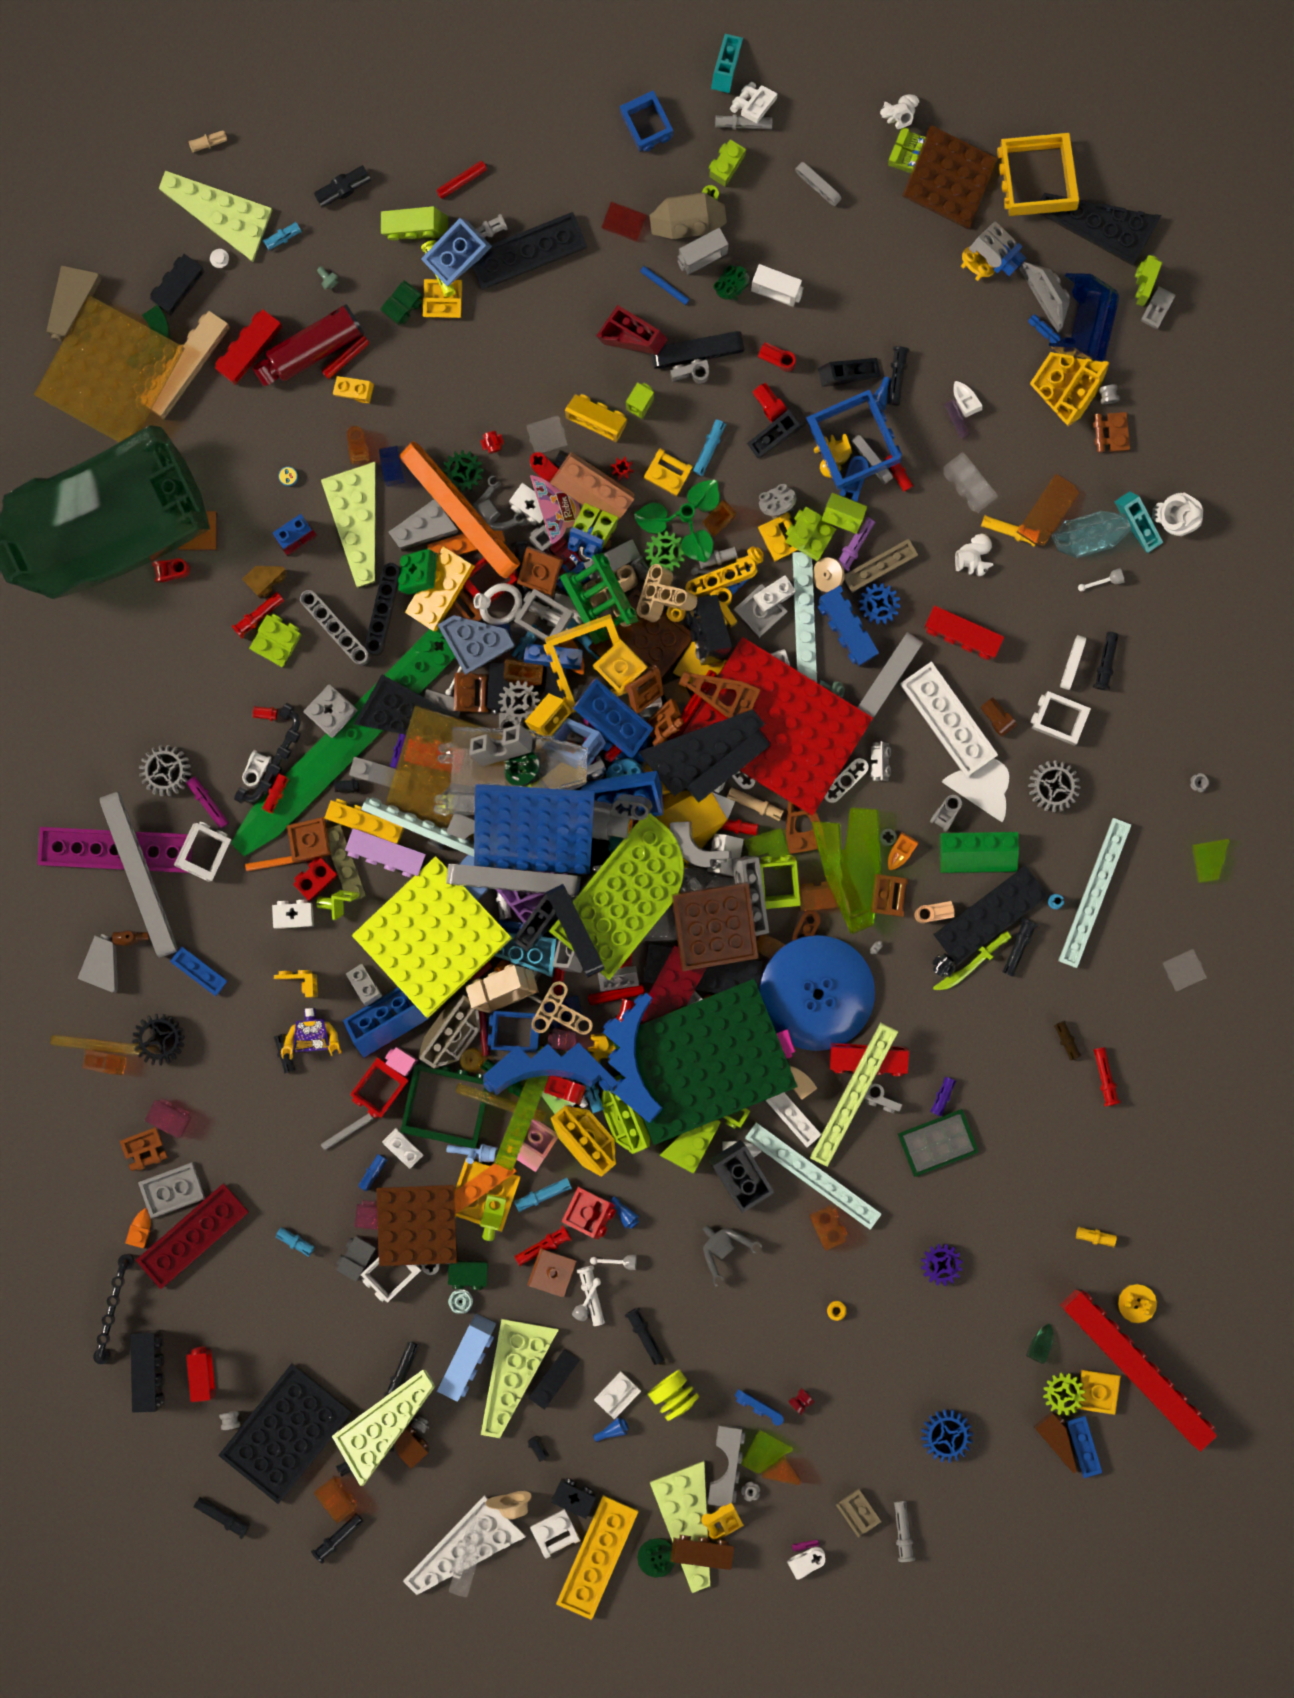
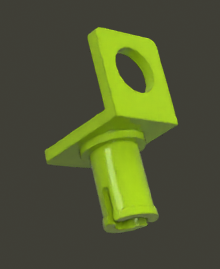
M340 890L333 894L331 898L319 896L316 903L321 904H317V908L332 910V920H337L344 915L343 900L353 901L360 895L357 892Z
M487 1195L480 1226L484 1227L482 1235L484 1240H494L495 1231L499 1230L506 1198ZM497 1201L501 1207L493 1209L490 1206V1202Z

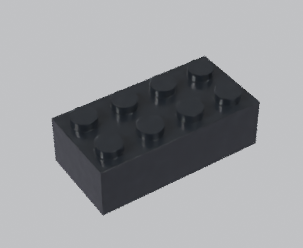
M137 1330L130 1334L132 1413L156 1412L165 1403V1394L161 1393V1385H164V1373H161V1365H164V1354H161L164 1337L163 1334H160V1330Z

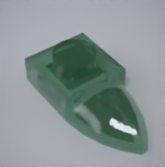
M1051 1324L1045 1325L1037 1332L1036 1336L1032 1338L1026 1354L1027 1357L1041 1364L1046 1363L1052 1347L1053 1330Z

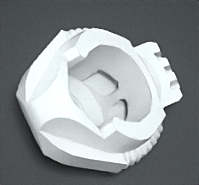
M1185 492L1176 493L1169 496L1164 503H1157L1155 505L1152 518L1154 521L1161 523L1168 533L1182 537L1201 526L1203 506L1198 500Z

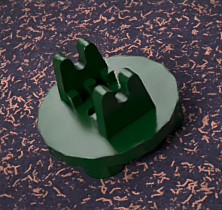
M727 266L724 273L713 285L716 294L721 299H733L737 302L739 299L737 296L750 284L748 271L741 266Z
M530 752L505 760L504 774L506 780L512 786L524 787L535 783L539 779L541 767L538 756L534 752Z
M653 1538L644 1542L640 1546L637 1555L638 1565L642 1572L654 1578L663 1577L670 1573L675 1565L674 1562L670 1561L672 1545L666 1539Z

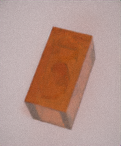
M832 881L821 882V886H814L813 883L802 884V888H799L800 912L840 907L838 887Z
M333 1476L317 1488L313 1494L338 1524L357 1508V1500L351 1493L347 1494L341 1479H336Z

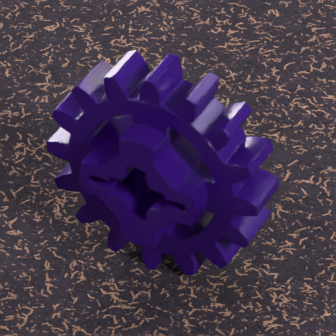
M938 1243L936 1249L932 1246L929 1247L930 1253L924 1252L927 1257L926 1259L921 1258V1261L925 1263V1265L921 1266V1269L926 1270L923 1274L924 1277L930 1276L928 1280L930 1283L936 1280L935 1284L937 1286L940 1282L947 1286L948 1280L954 1283L953 1277H960L957 1271L963 1270L959 1267V1264L963 1263V1261L957 1259L960 1256L959 1252L953 1253L954 1247L948 1250L947 1244H944L943 1248H941ZM937 1252H945L943 1256L936 1257L934 1255ZM952 1258L954 1260V1269L950 1266V1260ZM945 1260L944 1264L946 1265V1267H941L940 1269H938L939 1265L937 1264V1262H943ZM929 1261L933 1262L934 1268L932 1272L929 1269ZM941 1273L949 1274L946 1277H938Z

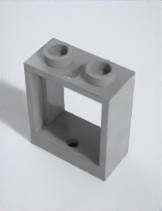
M720 228L679 249L677 262L682 271L685 270L687 275L728 254V242Z
M533 589L532 592L529 591L523 600L525 604L522 609L518 608L515 612L514 622L546 642L545 638L549 636L522 621L535 598L538 597L563 612L550 636L565 631L574 617V613L536 589Z

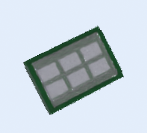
M962 1109L898 1133L914 1177L979 1152Z

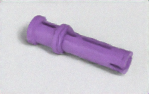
M864 517L857 534L854 535L849 545L842 549L843 553L838 561L842 564L844 572L848 573L850 571L849 567L852 562L858 558V550L873 525H875V521L869 517Z

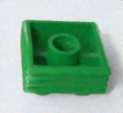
M425 549L401 557L400 576L398 578L399 591L408 595L434 588L437 552Z

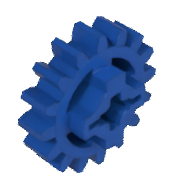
M881 583L880 588L873 584L872 590L867 587V594H861L864 600H859V604L863 605L859 611L865 612L863 618L869 617V623L875 620L876 625L880 621L886 625V619L892 622V615H898L895 609H899L901 606L896 604L900 597H894L897 591L891 592V586L885 589L883 583ZM876 592H882L879 596L872 595ZM888 596L890 597V599H891V601H892V606H891L890 604H888V600H887V597H888ZM883 601V606L877 608L876 602ZM867 602H868V604H870L871 607H872V612H871V613H870V611H869L868 608H867ZM883 612L887 614L882 617L877 616L879 613Z

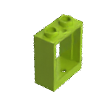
M789 854L781 855L780 858L774 859L771 856L762 857L759 863L766 909L800 906L796 857H792ZM791 865L794 894L766 897L763 867Z

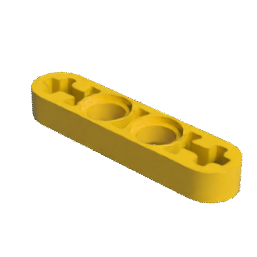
M744 559L690 580L686 584L685 589L697 598L703 597L720 588H726L752 578L757 573V566L753 560ZM747 565L751 567L749 572L745 570ZM738 568L740 569V572H741V574H742V575H740V576H739V573H738V571H737ZM734 571L735 577L728 580L725 578L727 572ZM716 578L717 584L712 587L708 586L709 579ZM701 582H703L706 589H703ZM696 585L697 592L694 593L692 590L693 586Z

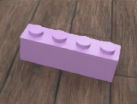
M352 829L345 851L348 852L347 855L358 859L361 856L367 858L365 861L373 865H377V862L384 864V869L395 872V869L403 871L402 875L413 878L415 875L418 876L426 855L356 829Z

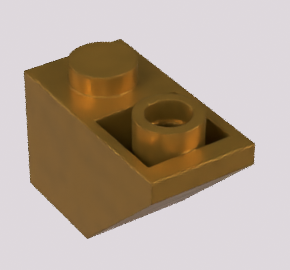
M255 566L242 580L261 598L262 596L266 597L272 591L271 587L273 585L281 583L286 578L285 574L287 571L282 566Z

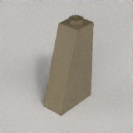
M61 266L46 331L51 336V339L57 341L69 340L102 278L98 273Z

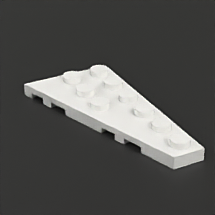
M484 1495L413 1569L403 1582L418 1595L439 1582L525 1538L526 1535L510 1519L504 1518L499 1510L488 1508L486 1506L488 1498Z

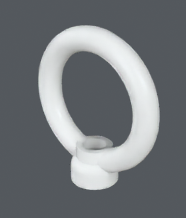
M501 583L492 586L484 594L477 593L474 598V607L480 610L484 621L491 625L500 626L514 619L515 612L518 608L522 607V596L515 586ZM500 591L510 592L515 600L511 612L502 618L490 616L487 611L491 604L490 598Z

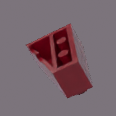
M619 305L616 306L596 335L604 345L654 355L660 352L668 340L660 330Z

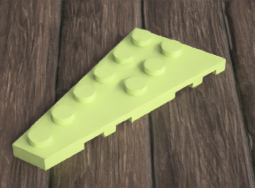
M165 171L159 186L160 191L182 206L187 212L200 220L201 223L227 241L250 261L254 262L271 216L272 208Z
M375 462L321 480L357 588L375 582Z
M426 1370L420 1371L332 1436L360 1486L365 1485L435 1388Z
M704 1461L650 1482L672 1542L673 1537L679 1538L680 1534L691 1536V1540H698L699 1537L708 1538L707 1527L701 1521L702 1516L707 1514ZM681 1564L692 1593L710 1586L709 1567Z

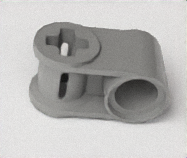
M957 795L948 796L936 810L930 822L936 823L946 832L962 806L961 799ZM950 798L957 800L958 806L956 809L948 807L947 802Z

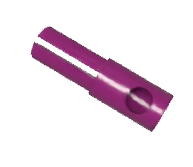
M817 1539L792 1544L793 1552L819 1546V1541Z

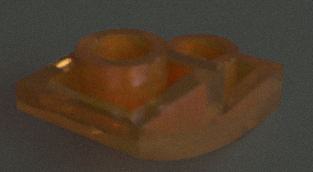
M762 934L757 941V951L771 959L786 944L767 934Z

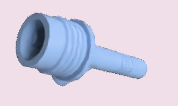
M481 1144L480 1149L447 1145L448 1153L468 1155L466 1159L468 1164H472L476 1156L479 1157L480 1163H496L497 1147Z

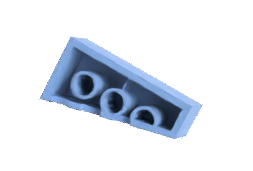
M477 1313L475 1314L437 1392L457 1402L460 1396L465 1397L469 1386L466 1384L469 1379L473 1381L478 1371L474 1368L477 1363H482L485 1356L483 1350L485 1346L489 1348L494 1338L491 1334L497 1323Z

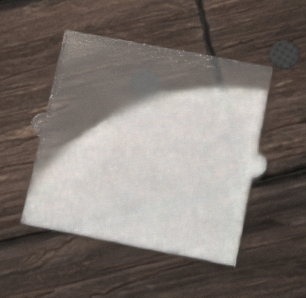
M558 415L526 425L530 436L529 442L532 443L535 452L546 453L567 446L564 436L565 430L561 427Z
M1194 949L1162 963L1168 974L1167 979H1170L1176 992L1207 978L1201 966L1202 962L1198 960Z

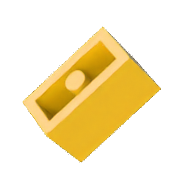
M548 693L525 720V723L533 734L549 740L572 711L565 700Z

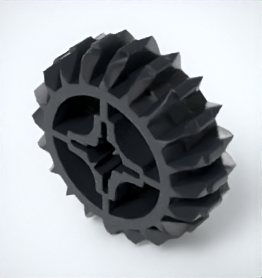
M155 1014L154 1020H152L149 1015L147 1016L148 1023L143 1019L140 1021L143 1027L136 1025L135 1029L139 1032H133V1037L138 1039L132 1040V1044L138 1045L134 1048L135 1052L141 1050L138 1054L139 1058L144 1055L146 1056L144 1059L145 1063L150 1058L152 1059L151 1065H155V1061L159 1060V1066H162L164 1059L167 1064H170L169 1057L176 1060L177 1056L175 1053L181 1054L182 1051L178 1047H184V1043L180 1041L184 1040L185 1036L178 1035L183 1032V1028L176 1029L179 1022L171 1024L173 1017L166 1021L165 1014L162 1015V1019H158V1014ZM156 1026H164L168 1028L170 1032H161ZM150 1028L152 1037L143 1043L142 1036ZM155 1035H157L159 1038H164L161 1042L162 1045L159 1044L158 1041H153L156 1038ZM174 1037V1046L167 1052L165 1042ZM155 1047L161 1054H154L146 1048Z

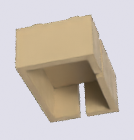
M515 964L505 966L504 970L500 972L489 973L488 977L484 978V980L476 979L472 981L471 985L466 986L471 1008L487 1013H492L539 992L533 971L516 966Z

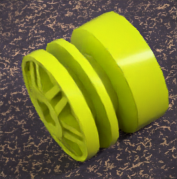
M680 1369L666 1377L648 1393V1396L655 1405L664 1401L665 1405L660 1409L661 1413L670 1409L665 1415L667 1421L685 1413L700 1397L697 1392L688 1396L694 1389L692 1386L685 1389L682 1388L687 1379Z

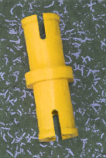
M1078 1227L1076 1239L1086 1240L1094 1245L1103 1244L1114 1247L1117 1235L1106 1234L1098 1229L1094 1231Z

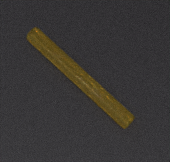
M52 1035L50 1044L54 1046L138 1055L141 1050L134 1051V1048L138 1045L58 1035Z
M458 1083L455 1090L457 1094L539 1122H543L546 1115L543 1111Z

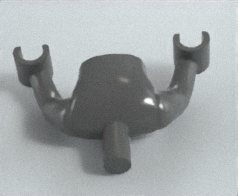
M490 476L488 478L490 486L472 505L493 531L507 530L516 525L525 526L527 524L525 518L519 521L523 516L522 513H516L514 519L510 521L495 523L501 513L489 498L495 489L501 487V483L498 481L493 484L497 477Z
M709 1225L702 1229L709 1237V1240L703 1247L708 1267L713 1275L712 1282L717 1287L715 1279L720 1277L724 1281V1278L719 1275L712 1254L720 1260L728 1255L735 1248L731 1238L750 1247L753 1253H756L753 1250L754 1244H759L762 1248L761 1243L753 1242L729 1228H724L716 1233Z

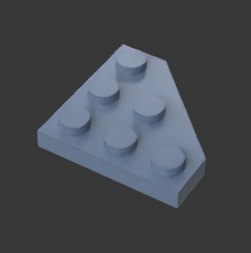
M455 615L438 624L465 675L470 674L516 646L507 629Z

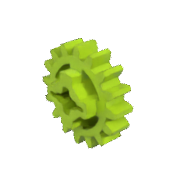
M1062 1372L1059 1375L1060 1378L1053 1375L1054 1381L1047 1380L1050 1386L1044 1387V1390L1048 1391L1047 1394L1043 1395V1398H1048L1049 1400L1046 1402V1405H1052L1051 1411L1058 1409V1415H1061L1063 1411H1065L1066 1415H1069L1070 1410L1076 1413V1406L1082 1408L1080 1401L1086 1400V1398L1082 1397L1086 1390H1081L1080 1388L1084 1384L1077 1383L1078 1377L1072 1379L1071 1373H1068L1065 1377ZM1059 1381H1064L1061 1387H1054ZM1072 1384L1075 1386L1077 1393L1073 1391ZM1066 1389V1393L1070 1396L1063 1398L1059 1391ZM1052 1395H1054L1057 1398L1058 1403L1054 1401ZM1068 1401H1075L1073 1405L1066 1407Z

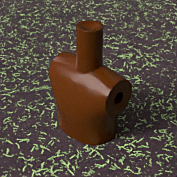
M127 930L113 932L112 940L115 946H130L139 940H150L148 932L138 933Z

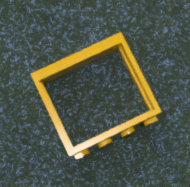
M1069 133L1001 139L1000 147L997 148V156L1002 161V164L999 165L1000 175L1004 176L1002 192H1006L1004 207L1008 209L1009 216L1077 210L1079 197ZM1061 148L1068 199L1014 204L1008 153Z
M611 614L545 638L546 644L543 645L547 656L551 655L553 662H550L553 673H558L560 678L557 680L560 691L564 690L566 697L563 699L568 707L571 708L572 713L576 712L573 709L576 703L554 645L606 626L614 646L620 639ZM615 689L610 690L616 696L627 693L625 689L620 694Z

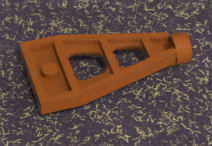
M686 670L679 682V685L689 688L727 718L752 709L760 692V689L741 681L693 674ZM691 677L693 681L692 683L688 684V681ZM703 682L713 683L717 686L713 696H709L701 691ZM727 688L737 692L732 706H726L719 700L718 694L720 690Z
M788 801L786 840L789 854L827 848L824 828L817 812L815 811L813 816L805 811L796 812L794 805ZM800 815L808 816L813 826L812 830L798 833L795 830L796 818Z

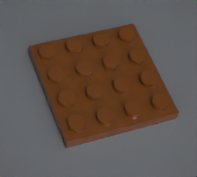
M930 126L902 197L968 229L974 219L997 158L935 126Z
M636 589L628 597V601L635 611L641 593ZM662 611L660 618L655 622L648 621L637 614L638 622L627 627L622 625L616 626L619 639L647 665V668L636 679L646 673L652 665L658 667L662 679L692 642L690 631L679 622L671 621L665 611ZM611 638L604 643L596 645L592 642L588 649L601 658L613 646ZM652 678L645 682L643 685H641L639 688L643 687L646 683L652 680Z
M748 882L672 894L682 971L758 959Z
M454 1185L376 1188L379 1266L457 1263Z

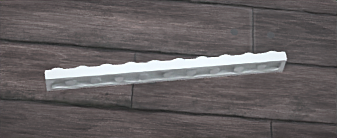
M696 991L692 994L687 1006L703 1000ZM785 1093L766 1100L806 1147L821 1136V1133Z

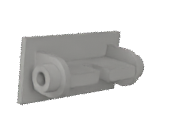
M875 742L871 746V760H878V764H871V777H873V781H889L891 775V767L889 766L891 748L889 743L881 742L880 746V743Z

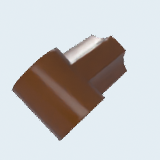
M994 697L980 707L1001 737L1017 726L1013 717L1003 710Z

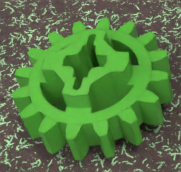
M665 531L664 536L658 532V538L652 536L651 540L653 542H647L646 544L650 549H645V553L649 554L646 557V561H652L650 567L654 564H659L671 570V572H673L674 566L679 569V562L684 563L685 561L681 557L685 555L680 544L681 537L675 539V533L668 536V531ZM663 540L671 541L670 543H662ZM654 546L658 550V554L655 557L653 556ZM678 548L677 559L673 555V551ZM662 549H670L669 556H667L666 554L661 556ZM668 561L670 564H661V562Z

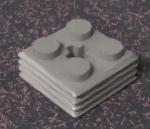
M329 684L304 710V713L333 738L358 710Z

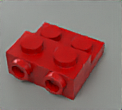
M578 1187L561 1222L599 1240L607 1232L606 1224L608 1220H611L616 1213L614 1209L615 1204Z

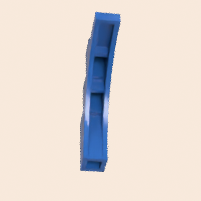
M645 993L637 997L634 1001L636 1005L632 1010L628 1009L623 1014L622 1018L624 1020L622 1022L617 1018L609 1019L603 1027L605 1029L603 1033L620 1047L619 1050L614 1049L609 1055L610 1061L608 1063L626 1077L624 1080L620 1079L616 1083V1090L613 1093L647 1122L651 1123L663 1107L651 1096L644 1085L636 1058V1038L639 1025L646 1009L654 999Z

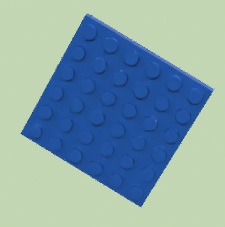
M475 784L474 866L590 874L594 791Z

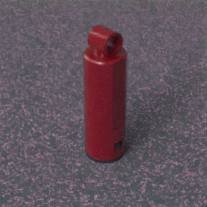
M345 304L266 352L268 359L257 363L253 367V371L263 386L273 383L278 377L282 381H286L361 336L364 332L348 305Z

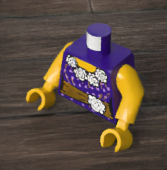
M315 1008L304 1009L305 1020L296 1021V1024L291 1026L286 1036L284 1047L281 1049L282 1059L286 1053H289L290 1059H292L293 1052L329 1050L331 1056H333L332 1052L338 1049L339 1054L342 1053L339 1046L338 1033L325 1019H316Z

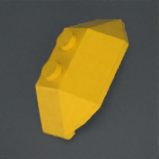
M565 1105L551 1117L557 1137L583 1167L602 1177L616 1165L615 1139L590 1110Z

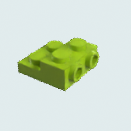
M1148 255L1144 262L1141 261L1136 271V284L1140 285L1135 295L1138 298L1137 305L1144 306L1149 299L1162 262L1158 261L1159 259L1155 256Z
M805 507L803 511L799 509L794 518L797 522L795 525L791 524L785 533L788 535L785 542L818 562L836 528L822 521L821 515Z
M266 615L249 649L283 668L302 635L298 632V627L291 623L288 626L281 623L283 619L277 615Z

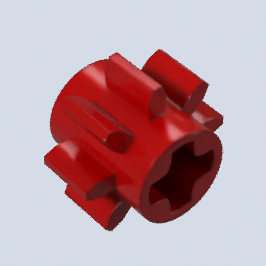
M496 431L483 434L484 439L480 440L483 451L487 450L488 454H493L502 450L501 445H504L502 434L497 435Z
M626 457L623 460L616 458V465L611 464V468L615 469L612 472V476L617 474L619 481L624 477L629 480L628 474L634 473L633 469H629L633 462L628 463ZM625 465L626 470H623V473L619 472V468Z

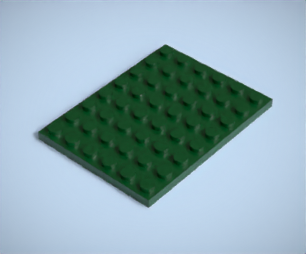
M755 979L639 1025L636 1038L638 1069L644 1085L651 1096L663 1107L651 1123L644 1119L654 1145L798 1087ZM614 1043L615 1048L619 1050L620 1047L616 1043Z

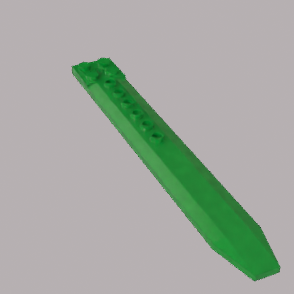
M438 628L437 632L429 629L384 676L419 695L456 657L440 628ZM436 642H438V643L443 642V643H444V645H443L444 650H443V651H441V650L436 651V650H435V648H436L435 643H436ZM375 685L354 705L358 711L333 738L326 733L284 775L286 778H289V781L282 792L283 797L279 799L273 814L262 809L269 795L267 793L251 808L231 841V844L244 857L278 837L353 762L354 757H358L384 731L354 725Z

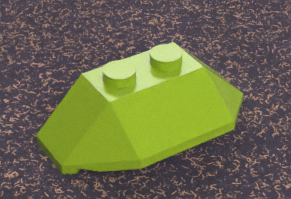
M622 1075L614 1077L617 1082L620 1079H625ZM603 1090L601 1099L602 1106L604 1107L603 1112L615 1142L629 1150L632 1154L650 1147L651 1137L643 1117L617 1095L611 1094L608 1090Z

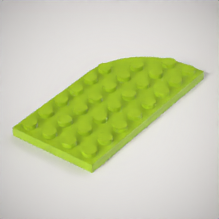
M651 813L645 819L638 821L628 838H624L573 901L604 965L605 970L599 973L608 980L614 976L673 903L672 894L678 893L682 884L684 862L677 840L671 831ZM558 919L549 932L574 952Z

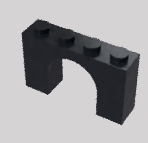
M490 663L487 709L492 710V714L503 713L500 711L503 705L498 704V701L503 700L499 696L500 693L505 694L503 687L509 689V663ZM547 666L546 688L539 698L540 703L548 693L561 699L565 697L564 690L560 691L557 680L560 679L558 673H553L552 668ZM562 668L566 677L567 668ZM509 697L506 700L507 708L511 705ZM515 699V706H517L518 704L522 706L524 704L523 702ZM527 702V704L531 707L532 702ZM519 710V711H516L515 713H522V712H524V711H523V710Z

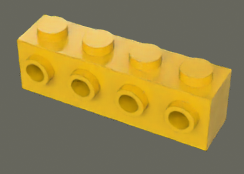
M336 799V802L330 801L324 817L326 820L399 845L404 827L361 810L362 807L355 805L354 808L346 806L348 803L340 799Z

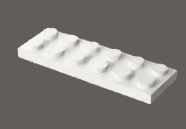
M932 662L900 683L903 690L965 777H968L998 756Z

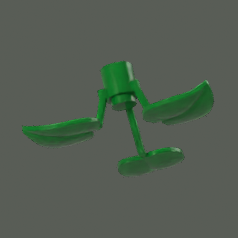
M707 480L693 486L687 495L689 503L683 504L680 507V511H676L669 518H666V508L659 503L647 504L634 513L637 524L644 531L651 534L664 532L666 522L673 520L677 516H679L681 521L688 522L691 535H686L683 538L681 544L682 551L690 559L707 562L713 550L712 538L703 529L695 533L692 520L697 508L701 512H711L718 506L717 480Z

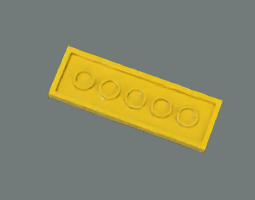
M602 1496L556 1605L592 1620L638 1514V1510L607 1496Z

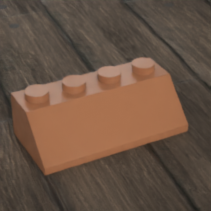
M570 452L550 484L580 504L584 505V503L600 509V514L603 510L617 516L618 520L624 515L635 499V493L573 452ZM604 518L606 521L612 523L610 519Z

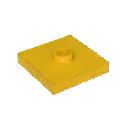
M620 639L593 664V667L620 694L625 689V685L633 682L647 668V665Z
M1081 1369L1080 1383L1084 1385L1080 1388L1081 1390H1086V1393L1082 1394V1397L1086 1398V1400L1080 1401L1082 1408L1076 1406V1409L1115 1415L1121 1376Z

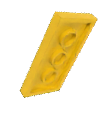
M442 547L437 556L434 588L416 592L405 613L429 629L437 632L438 624L444 620L475 566L446 547Z

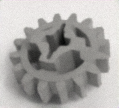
M517 681L515 686L510 682L509 689L503 687L505 694H499L503 700L498 701V704L503 705L500 711H506L505 718L511 716L512 722L518 718L519 723H521L522 718L527 719L537 707L536 703H540V699H535L539 694L538 692H532L534 686L532 685L528 688L527 682L520 685V682ZM517 689H522V690H524L522 693H515V692H514V690H517ZM530 695L532 697L531 707L527 704V699ZM507 697L511 699L509 708H507L506 704ZM516 698H518V699L523 698L522 701H523L524 704H523L522 706H521L520 704H518L517 706H515V705H516L515 699H516ZM523 710L524 712H526L523 714H514L516 711Z

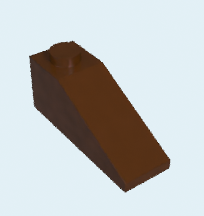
M1050 1412L1034 1428L1071 1472L1075 1474L1077 1470L1067 1431L1063 1426L1065 1421L1058 1413L1054 1415Z

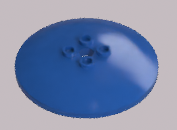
M813 935L801 937L783 946L768 962L760 983V993L776 1033L789 1030L794 1046L806 1050H828L831 1047V1043L845 1044L854 1038L867 1023L875 1000L873 976L864 958L852 946L829 936ZM815 989L823 990L824 994L821 999L813 997Z

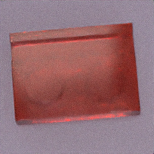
M611 202L601 229L637 242L647 215Z

